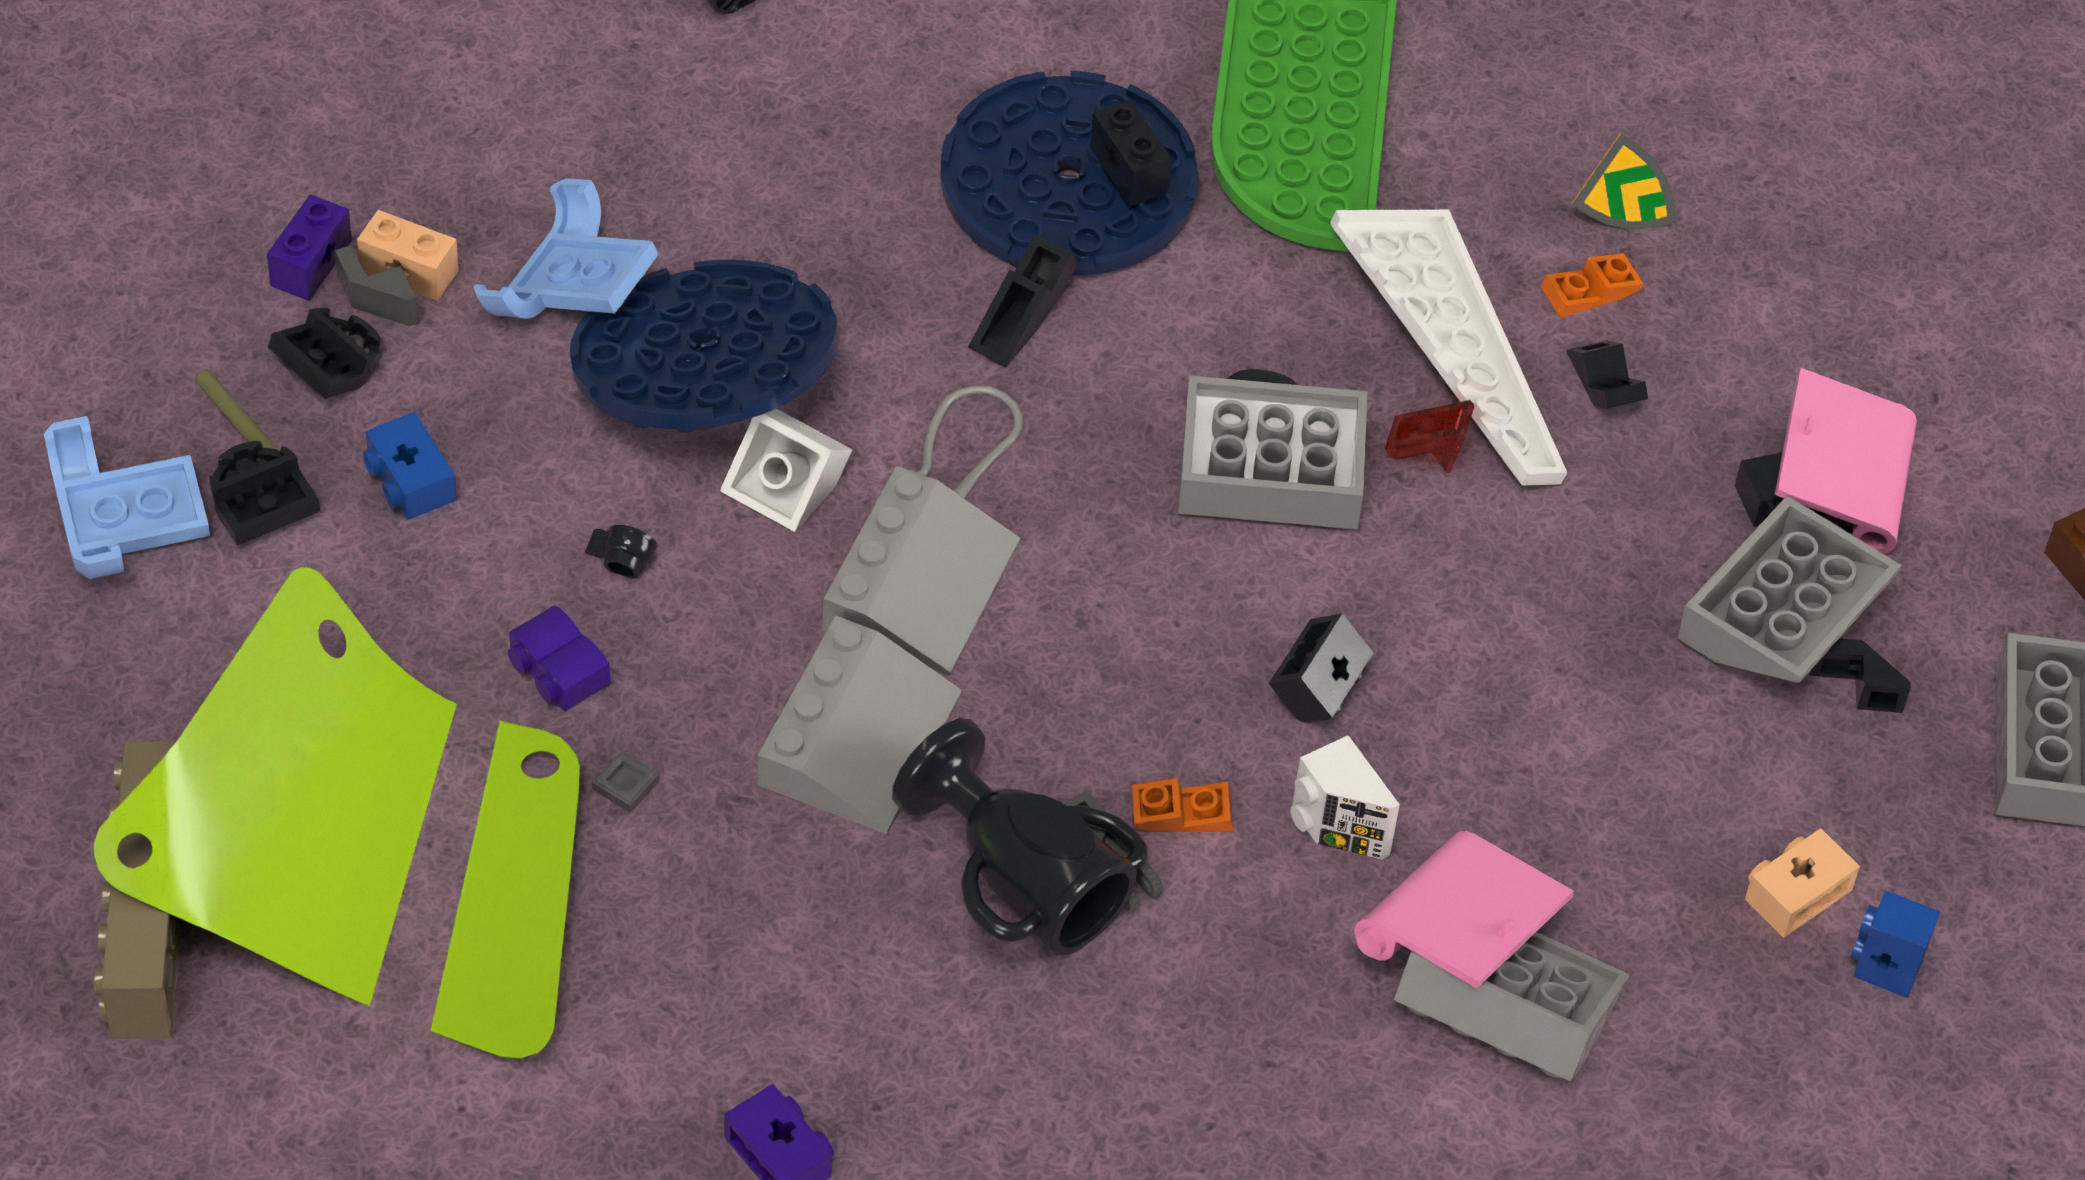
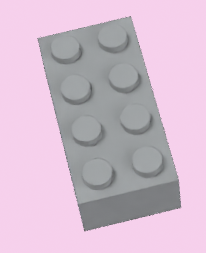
M2007 633L1996 664L1995 815L2085 826V642Z

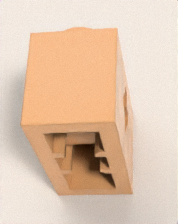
M377 210L357 239L359 262L365 274L373 275L401 266L413 292L439 301L459 271L457 240L455 238L381 210Z
M1820 828L1807 838L1800 836L1794 839L1785 848L1783 854L1772 862L1764 860L1759 863L1748 877L1750 883L1745 900L1785 938L1851 892L1860 866Z

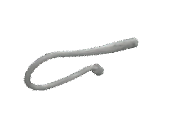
M973 385L957 389L943 399L930 422L926 434L922 468L916 472L928 476L931 471L935 437L945 412L953 402L961 397L972 394H988L1000 399L1010 407L1014 416V428L1009 436L987 454L953 490L964 499L989 466L1016 441L1023 430V415L1018 403L1007 393L992 386Z

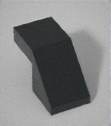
M1606 340L1567 349V354L1593 405L1612 408L1648 399L1646 382L1632 379L1628 376L1623 343Z
M1839 638L1810 670V676L1855 679L1856 706L1858 710L1903 713L1911 689L1910 681L1863 640Z

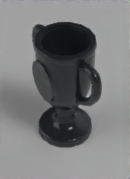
M958 718L942 725L928 735L912 751L900 768L893 784L892 800L907 815L918 816L934 811L947 802L967 819L966 842L971 857L965 866L962 876V893L968 913L987 933L999 940L1010 942L1023 940L1034 933L1054 955H1069L1080 950L1099 936L1116 919L1128 902L1135 887L1137 870L1143 866L1148 856L1147 845L1143 838L1128 823L1108 812L1087 806H1066L1053 798L1025 790L999 789L993 791L974 773L985 751V735L971 719ZM1089 826L1111 834L1128 849L1130 854L1126 858L1120 856L1091 831ZM979 873L982 874L991 888L1021 921L1015 923L1006 922L985 904L978 884Z

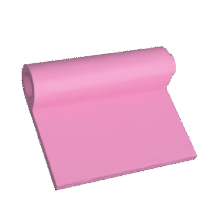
M1800 368L1795 383L1775 495L1782 498L1789 496L1804 506L1853 523V536L1883 554L1891 552L1897 543L1917 424L1916 415L1902 404L1894 403Z
M1459 831L1357 922L1354 928L1355 938L1360 950L1371 958L1386 961L1405 946L1477 989L1573 897L1574 890L1476 834L1468 831Z

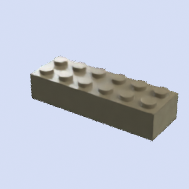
M124 741L123 761L114 762V789L119 790L118 801H111L110 815L162 760L176 741ZM133 833L121 840L117 855L122 864L130 868H136L149 860L152 855V845L144 835ZM103 882L102 909L103 912H108L107 924H99L98 951L99 953H104L103 966H95L94 993L95 996H100V1022H108L111 1039H171L181 919L120 892L108 882Z

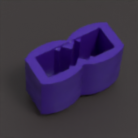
M554 605L509 632L510 649H508L507 653L512 665L521 674L526 671L529 672L535 679V686L539 694L547 703L555 701L562 710L566 711L611 684L610 664L606 657L589 638L581 634L571 618L559 607Z

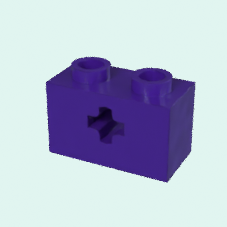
M310 194L267 253L270 286L310 301L336 264L335 250L347 247L352 242L349 209Z
M771 1084L724 1114V1138L759 1180H827L831 1177L834 1151L829 1140L821 1131L817 1130L814 1132L804 1121V1115L798 1103L791 1096L784 1097L774 1084Z

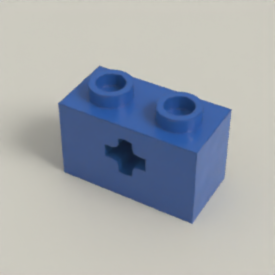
M415 411L365 431L367 450L362 453L364 463L372 477L377 475L381 477L384 482L382 484L384 496L392 509L399 507L405 518L410 520L457 500L455 474Z
M1885 890L1879 907L1869 905L1862 921L1860 933L1850 958L1858 960L1853 977L1908 998L1925 957L1940 911Z

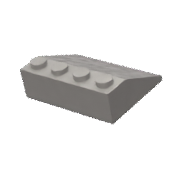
M1189 375L1178 514L1358 530L1364 490L1368 391Z
M896 466L823 599L822 630H828L835 616L841 617L880 632L931 669L950 676L1019 545L1020 537L940 481Z
M1786 496L1685 605L1678 639L1715 663L1800 683L1898 574L1902 565L1791 497Z
M835 616L758 753L757 785L888 834L900 811V808L892 800V788L900 768L912 751L928 735L947 723L962 694V690L880 632Z
M1536 932L1477 989L1411 951L1394 1001L1407 1006L1416 1015L1431 1017L1451 1026L1456 1033L1462 1036L1475 1037L1494 1046L1497 1051L1505 1056L1518 1057L1538 1066L1542 1072L1551 1077L1564 1078L1571 1082L1590 1053L1630 974Z

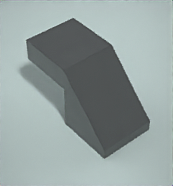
M352 245L335 250L337 277L352 308L407 326L418 324L416 296L401 266L366 276Z

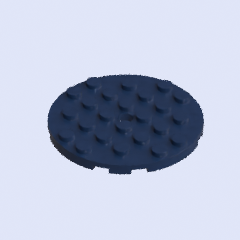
M1071 70L1070 76L1046 77L1045 72L1022 75L1004 81L981 93L958 114L957 123L952 128L950 134H946L942 147L940 176L943 196L948 209L965 233L990 253L1018 266L1033 236L1036 234L1073 253L1080 259L1072 275H1092L1119 270L1145 260L1160 251L1171 242L1187 222L1195 203L1199 174L1195 159V147L1188 132L1173 112L1152 95L1131 84L1128 88L1106 82V75ZM1128 100L1133 101L1172 158L1168 193L1133 206L1128 205L1090 148L1093 113ZM1063 168H1074L1080 173L1077 178L1075 175L1058 174V171Z
M747 260L694 262L695 270L669 275L667 268L644 275L615 314L588 311L576 327L570 344L573 376L577 387L590 403L601 411L615 418L633 423L639 428L676 429L679 432L688 433L698 428L716 427L744 421L765 414L792 401L813 387L826 372L834 359L839 342L837 318L832 310L831 300L817 284L814 283L808 286L799 281L796 272L763 262Z

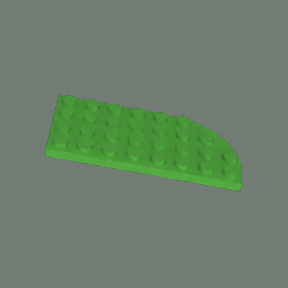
M1228 0L1211 133V159L1216 177L1229 199L1241 212L1264 229L1282 238L1310 247L1350 252L1330 223L1335 211L1376 210L1397 0Z

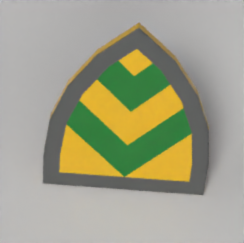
M1622 133L1615 139L1571 203L1588 216L1606 225L1623 229L1657 228L1676 223L1674 197L1665 174L1651 155Z

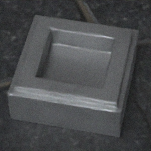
M620 751L592 782V789L631 813L659 782V774Z

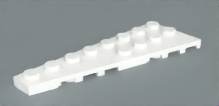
M1449 209L1336 210L1330 223L1337 235L1522 486L1561 484L1567 475V470Z

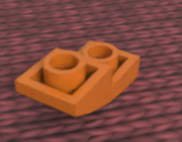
M1620 253L1590 257L1587 259L1582 270L1547 274L1540 287L1561 318L1624 299L1640 291L1643 282L1625 254Z
M1174 778L1132 785L1134 825L1136 829L1150 832L1234 831L1231 791L1228 782L1181 788L1179 779Z

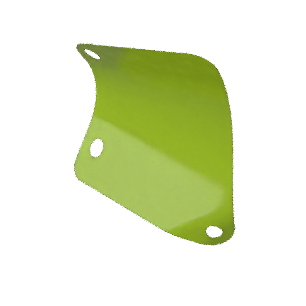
M310 567L295 569L291 572L173 747L99 828L94 842V858L98 870L105 880L120 892L217 934L328 989L370 1006L457 704L427 688L397 665L375 643L335 589L318 571ZM324 620L335 622L344 633L346 651L342 657L335 658L330 656L320 643L318 629ZM501 720L499 722L430 1030L500 1057L521 1059L537 1054L549 1042L555 1027L580 777V765L577 755L557 735L541 729ZM535 752H549L558 758L559 768L549 777L532 778L527 776L521 768L525 757ZM133 833L144 835L152 845V855L149 860L136 868H130L122 864L117 855L121 840Z

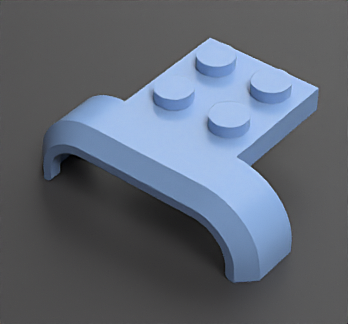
M566 178L550 187V192L556 206L555 222L551 231L510 285L502 287L500 291L487 290L485 285H474L477 298L489 313L495 316L528 319L540 314L545 307L615 314L659 255L652 241L597 237L601 220V206L598 192L592 180Z
M87 416L54 422L44 433L50 468L75 571L89 580L123 573L124 566L121 554L210 536L209 524L191 455L100 473Z

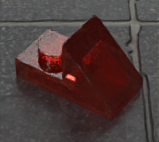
M1471 400L1396 415L1385 450L1395 460L1432 453L1446 473H1450L1464 442L1475 405Z

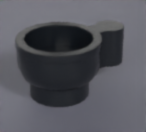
M613 525L609 531L594 529L585 553L598 558H604L603 564L610 572L634 579L638 577L640 570L647 567L658 545L650 535L639 529L626 525Z

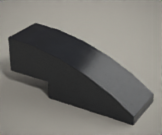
M1035 234L1015 272L1009 269L968 347L1007 367L1038 330L1079 264L1080 259L1073 253Z

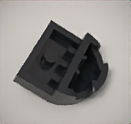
M329 308L309 309L305 324L272 333L268 348L286 366L295 371L317 393L326 399L359 389L369 380L377 364L381 338L369 323L358 316L351 315L348 321L330 317Z
M260 441L236 445L219 456L218 467L214 471L213 476L210 475L209 478L215 511L237 546L321 511L319 498L299 470L297 456L285 446H282L279 451L263 448Z

